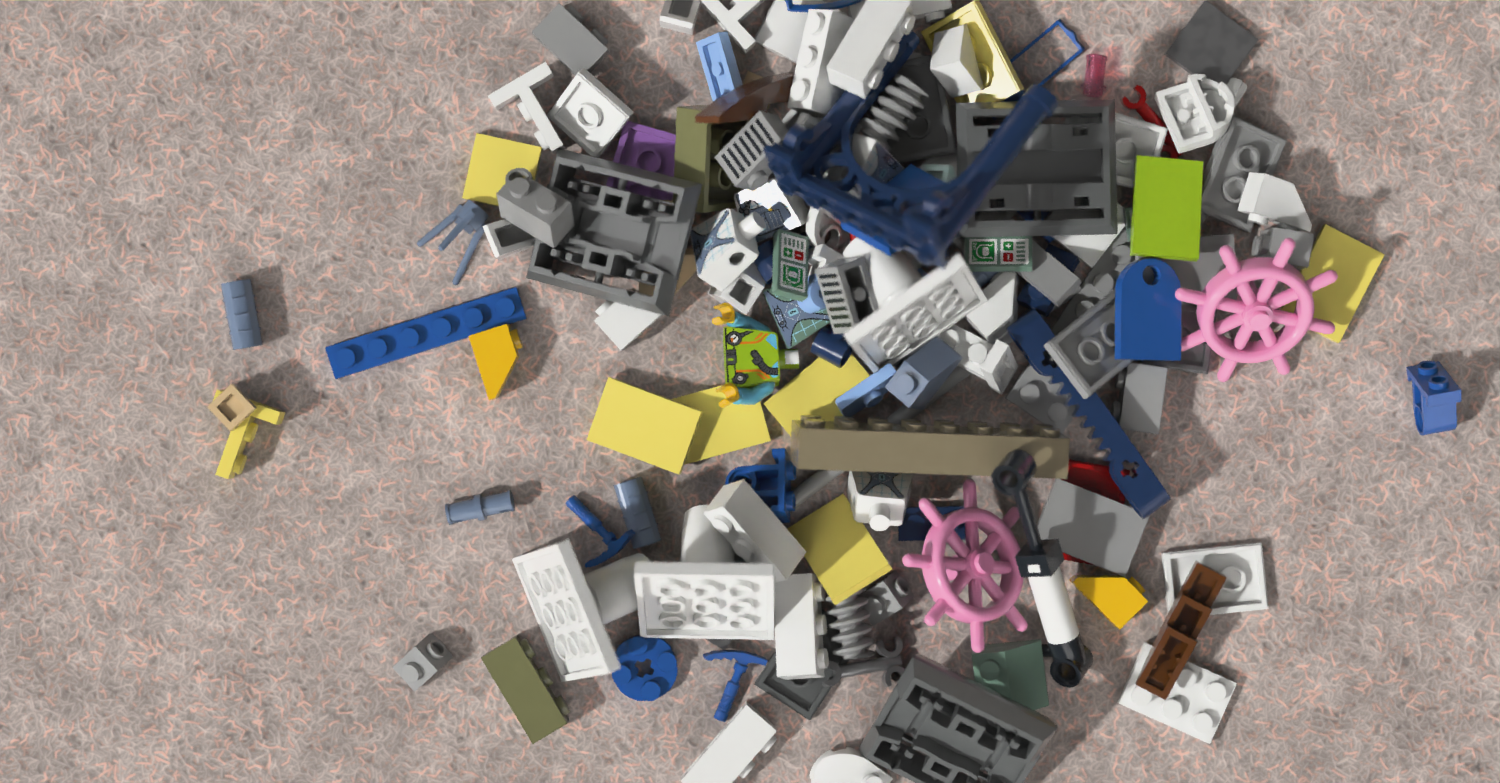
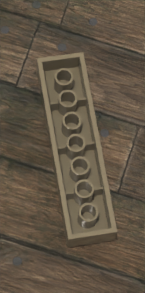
M801 415V420H792L790 460L797 469L991 476L993 470L1010 451L1017 449L1023 450L1033 457L1037 470L1032 478L1068 479L1070 438L1061 434L1060 429L1053 428V425L1033 424V429L1020 427L1018 423L1002 422L1000 423V428L987 426V422L968 421L967 427L955 425L954 421L934 420V425H927L921 423L919 419H901V424H893L888 422L887 418L869 417L867 423H859V421H854V417L835 416L834 422L822 420L821 416Z

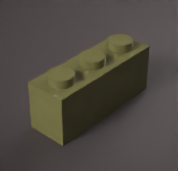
M517 634L484 654L481 659L530 741L534 744L566 725L569 721L567 714L571 711L561 695L555 697L549 686L553 684V681L544 667L538 669L532 659L536 653L528 639L521 640Z

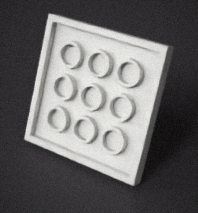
M856 237L843 252L844 258L864 256L880 308L843 334L851 347L873 373H876L890 363L893 367L988 301L959 254L947 261L944 269L939 267L923 278L904 250L897 251L890 257Z
M709 504L698 505L685 512L681 533L680 562H635L634 577L641 637L774 640V564L734 563L735 552L733 547L721 533L714 529L711 521L703 513Z
M569 539L512 558L561 681L565 682L609 674L620 669V664L604 625L638 610L634 577L635 562H650L645 555L637 553L583 575Z

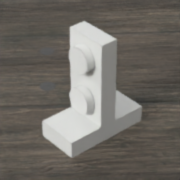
M701 0L703 8L725 32L728 31V35L745 54L755 46V39L740 23L765 0H732L729 3L732 7L729 11L719 0Z
M544 62L489 94L488 97L496 110L521 98L522 102L518 103L517 106L526 122L531 119L534 120L539 129L534 135L542 149L550 148L552 153L555 154L558 148L564 149L565 146L532 92L533 89L554 78L549 66Z
M955 324L937 336L963 357L957 366L986 380L990 389L1002 395L1018 368L1008 344L998 339L992 344Z

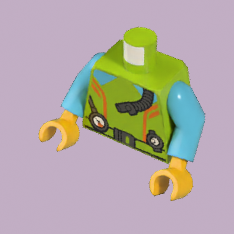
M729 303L716 305L714 309L720 310L722 317L712 318V323L717 326L726 323L728 326L723 327L725 384L716 389V392L724 393L726 399L720 401L719 406L724 408L732 403L736 405H755L770 395L775 387L779 386L780 369H799L798 349L779 350L778 334L771 332L768 326L747 315L734 311V308Z

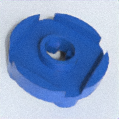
M635 635L623 641L615 651L621 668L612 672V679L618 689L627 697L637 701H654L666 694L673 686L678 673L677 658L672 647L664 639L644 638L640 635ZM646 658L652 661L650 667L654 669V672L652 674L646 673L643 677L638 675L639 668L635 666L636 662H644Z

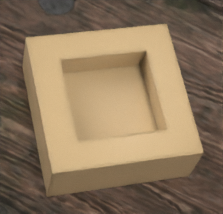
M230 384L207 406L229 431H234L257 409L235 384Z

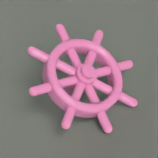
M1286 238L1282 241L1274 258L1256 257L1238 261L1233 249L1228 245H1224L1220 248L1219 253L1226 268L1217 273L1202 292L1187 288H1178L1175 291V297L1179 301L1197 304V321L1200 330L1181 338V352L1206 341L1215 353L1225 358L1217 373V378L1221 382H1226L1230 379L1238 362L1259 363L1272 359L1278 372L1286 375L1290 372L1291 367L1284 353L1297 345L1308 330L1323 334H1332L1335 331V325L1331 321L1313 318L1314 300L1312 292L1334 283L1338 275L1334 270H1328L1305 280L1299 270L1287 263L1295 248V241L1292 238ZM1264 279L1260 288L1256 287L1254 280ZM1278 281L1291 287L1271 296ZM1236 288L1238 295L1236 300L1225 297L1231 290ZM1297 300L1294 313L1277 309ZM1216 309L1234 313L1214 323ZM1275 322L1285 326L1274 334L1270 324ZM1240 326L1234 340L1222 335ZM1253 331H1258L1262 339L1248 342Z
M967 479L963 483V509L942 515L928 498H923L919 501V508L933 525L926 535L922 554L908 553L903 556L902 562L907 567L922 568L926 586L936 602L925 615V623L928 626H934L946 613L957 621L970 624L972 650L980 653L985 647L983 622L992 621L1005 615L1016 630L1023 632L1028 627L1027 621L1014 606L1020 595L1024 579L1020 575L1015 556L1021 549L1011 531V528L1020 518L1017 507H1012L1000 519L990 511L977 508L976 484L973 480ZM960 524H965L966 544L954 531ZM978 528L988 536L980 547ZM946 543L956 553L953 557L944 556ZM995 549L998 552L1000 561L994 560L991 555ZM992 573L1001 574L1000 586L990 576ZM967 584L969 604L959 597V594ZM982 587L992 598V601L985 607L982 604Z

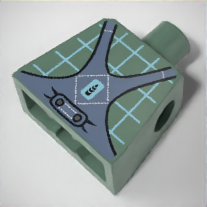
M772 288L762 291L787 349L793 348L830 323L827 309L819 310L815 313H807L799 307L796 300L773 295Z

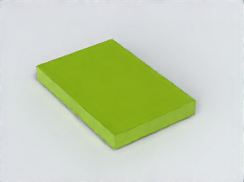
M1142 155L1135 157L1130 256L1195 262L1199 260L1203 161Z

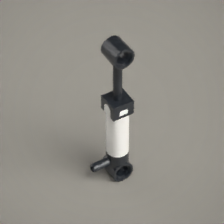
M1016 449L1010 451L993 470L991 475L992 482L999 492L1009 496L1014 495L1027 538V542L1017 553L1015 559L1021 577H1028L1048 642V644H1042L1043 657H1052L1053 659L1050 666L1052 678L1059 685L1071 688L1078 685L1093 663V655L1082 643L1062 576L1060 565L1064 561V556L1059 540H1041L1027 494L1028 482L1037 470L1036 463L1029 453Z

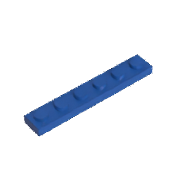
M514 287L325 347L334 377L339 379L466 339L470 335L504 324L510 325L526 320L527 317L518 289Z

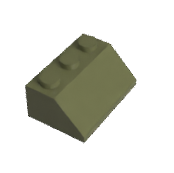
M708 105L677 107L675 121L674 177L702 184L696 212L706 213L736 208L734 194L745 189L735 187L715 159V156L750 120L726 123H695V116ZM673 193L674 204H676L678 197L676 193Z

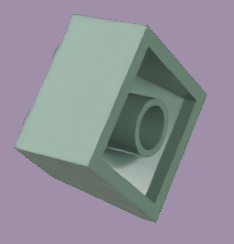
M1041 639L985 644L982 652L976 653L972 651L974 680L1032 710L1049 706Z

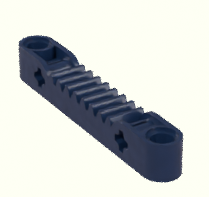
M1032 309L1006 328L1008 334L1032 368L1040 375L1051 376L1048 381L1050 385L1060 384L1056 392L1057 396L1068 395L1064 402L1065 407L1076 406L1071 415L1073 417H1084L1079 426L1080 428L1091 427V431L1087 435L1088 439L1099 438L1095 449L1107 450L1103 460L1110 461L1109 473L1111 478L1136 513L1144 520L1171 500L1169 494L1097 393L1094 392L1088 398L1083 399L1054 360V368L1051 365L1044 366L1041 361L1045 358L1043 352L1048 353L1043 345L1055 335L1035 309ZM1123 461L1134 463L1135 466L1131 469L1132 477L1121 474V471L1124 469Z

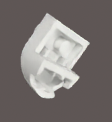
M1205 74L1188 75L1186 83L1157 91L1154 98L1179 154L1219 140L1230 126L1235 105L1234 97L1229 87L1222 81L1218 83L1207 79Z
M846 747V749L837 751H826L815 761L809 775L811 783H890L893 780L887 772L852 747Z

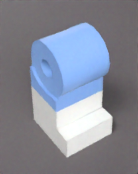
M825 244L808 249V264L812 265L808 274V297L802 302L797 301L799 307L807 313H815L826 309L814 269L844 258L842 254Z

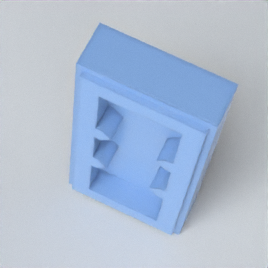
M891 363L885 365L879 371L873 373L835 399V403L843 416L851 417L865 407L871 408L877 405L883 399V395L888 392L885 386L896 373Z

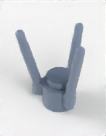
M469 199L463 206L459 204L453 213L417 242V245L422 247L453 221L457 225L438 246L440 251L445 250L462 230L469 235L473 230L475 231L452 281L453 285L459 284L477 244L485 232L483 226L486 224L484 222L489 217L484 210Z

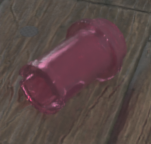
M1099 54L1086 55L1084 83L1080 84L1083 96L1101 98L1103 92L1107 90V86L1104 85L1107 56Z

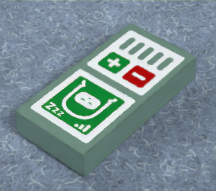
M778 229L773 234V295L800 302L808 297L809 237Z
M1032 236L965 238L964 262L971 272H1032Z

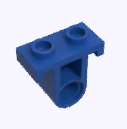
M1422 361L1418 365L1406 367L1408 381H1412L1413 411L1419 434L1423 436L1455 430L1457 427L1456 403L1462 402L1461 389L1439 361Z
M785 448L772 449V456L776 464L740 466L729 472L725 484L744 479L747 483L752 484L751 488L768 508H771V511L781 523H790V511H795L796 509L795 492L791 491V480L796 479V467L791 462Z

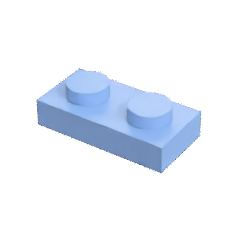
M728 31L718 32L696 42L713 102L743 85Z

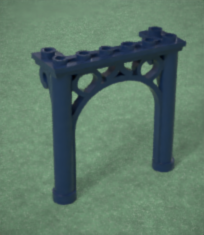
M911 30L908 35L904 34L901 38L899 50L892 62L888 61L883 68V76L876 89L871 88L865 99L845 90L825 117L812 129L802 124H795L787 132L782 146L775 142L772 146L766 144L763 151L769 162L768 167L777 179L778 188L789 196L795 194L803 198L814 209L819 210L823 208L831 212L840 222L847 223L849 221L857 225L866 235L870 237L877 235L885 239L894 249L898 251L904 249L914 254L920 262L926 265H931L932 263L944 269L947 265L946 257L948 254L946 249L1042 121L1045 118L1051 117L1059 103L1056 97L1046 88L1036 84L1031 85L972 164L961 175L945 184L926 189H902L879 182L868 175L856 162L852 151L853 135L862 117L920 44L919 37ZM841 140L842 153H831ZM848 166L849 168L847 176L840 181H830L828 178L823 177L824 173L831 167ZM855 185L861 192L860 199L847 193ZM924 204L921 214L913 210L910 214L906 212L903 214L910 206ZM881 206L893 207L894 216L878 208Z

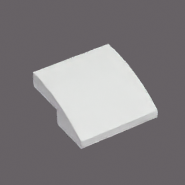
M774 0L754 37L756 43L797 64L808 12H790L787 10L785 0ZM792 0L793 4L797 5L826 3L823 0ZM839 9L834 10L847 16L846 13L842 12Z

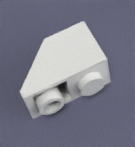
M1249 172L1237 211L1249 214L1248 221L1267 226L1269 221L1278 224L1277 228L1311 231L1312 224L1294 183L1265 173Z
M753 262L723 291H719L712 286L708 294L720 303H729L734 308V311L747 315L764 289L766 282Z
M999 272L994 275L989 285L982 291L988 301L965 317L966 321L984 340L992 344L997 339L1003 338L1008 333L1006 328L1017 321V297L1020 290V280L1017 273Z

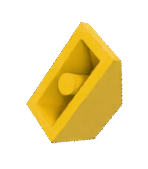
M509 324L469 336L489 400L499 397L519 358L517 349L523 348L518 330H511Z
M1073 575L1069 579L1119 630L1148 602L1142 595L1146 590L1132 576L1128 580L1120 575Z

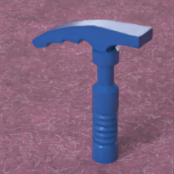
M575 495L566 502V506L578 515L592 531H596L603 538L602 541L608 546V549L603 551L600 556L586 562V568L599 565L614 557L636 534L631 529L617 539L616 535L612 531L608 532L602 526V522Z
M716 650L703 654L704 659L709 661L713 659L722 660L723 658L731 661L733 658L737 660L733 667L735 671L732 679L727 682L721 697L722 699L715 712V719L726 722L740 688L739 681L743 673H746L748 668L747 664L757 663L766 666L768 660L765 657L742 650Z

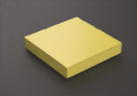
M476 133L462 198L499 207L496 193L506 183L505 179L509 171L515 168H524L531 173L532 179L536 180L542 147Z

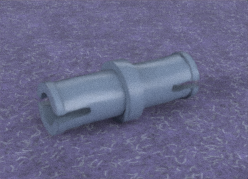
M511 490L484 497L481 494H477L470 500L445 504V513L449 525L476 518L479 521H483L490 515L515 511V502Z

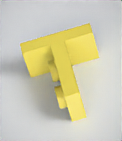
M216 390V393H215V396H214L213 401H214L224 390ZM249 399L257 409L234 431L230 432L215 475L226 479L234 478L235 473L240 475L247 456L243 455L246 442L252 443L258 429V424L254 423L255 418L280 425L282 424L285 411Z

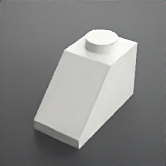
M607 300L595 311L599 316L594 321L613 343L623 351L662 315Z

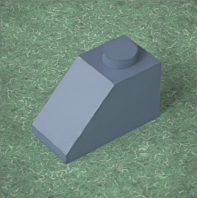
M936 336L902 363L885 388L908 408L923 410L963 357L940 337Z

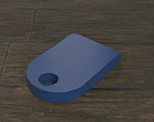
M1153 258L1141 259L1130 263L1121 271L1115 286V359L1181 361L1182 301L1175 297V291L1181 288V284L1176 272L1167 263ZM1147 266L1154 273V280L1150 285L1143 279V271Z

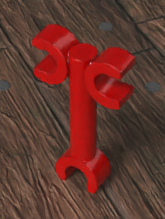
M1136 85L1133 88L1139 95L1137 103H1131L1125 96L1120 99L1124 108L1136 110L1144 121L1167 128L1166 124L1145 102L1147 95L1142 86ZM1167 131L1164 141L1165 145H1163L1161 152L1168 153L1170 158L1178 159L1183 153H1178L1169 131Z

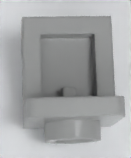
M896 570L890 572L883 580L858 595L868 598V604L862 606L861 609L870 612L868 620L873 626L902 609L914 597L909 583Z
M429 633L392 668L415 692L453 656L433 633Z

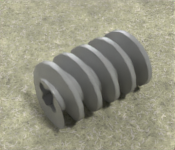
M897 74L893 78L897 87L888 85L885 88L889 98L879 96L877 99L881 109L871 107L868 110L873 120L863 117L860 121L865 131H860L866 137L877 140L888 152L892 149L887 139L899 141L900 138L895 129L907 130L908 126L903 120L904 117L915 120L917 117L911 108L914 106L923 109L925 106L920 99L921 95L929 98L916 84L906 77Z
M865 587L827 611V615L836 616L838 619L829 624V628L839 630V634L831 637V641L841 643L840 648L832 651L833 655L842 656L845 660L861 659L876 655L875 651L865 649L874 644L873 638L863 636L872 630V625L862 623L863 620L870 617L869 611L860 609L868 604V598L858 596V594L867 589ZM829 596L825 598L826 602L833 603Z

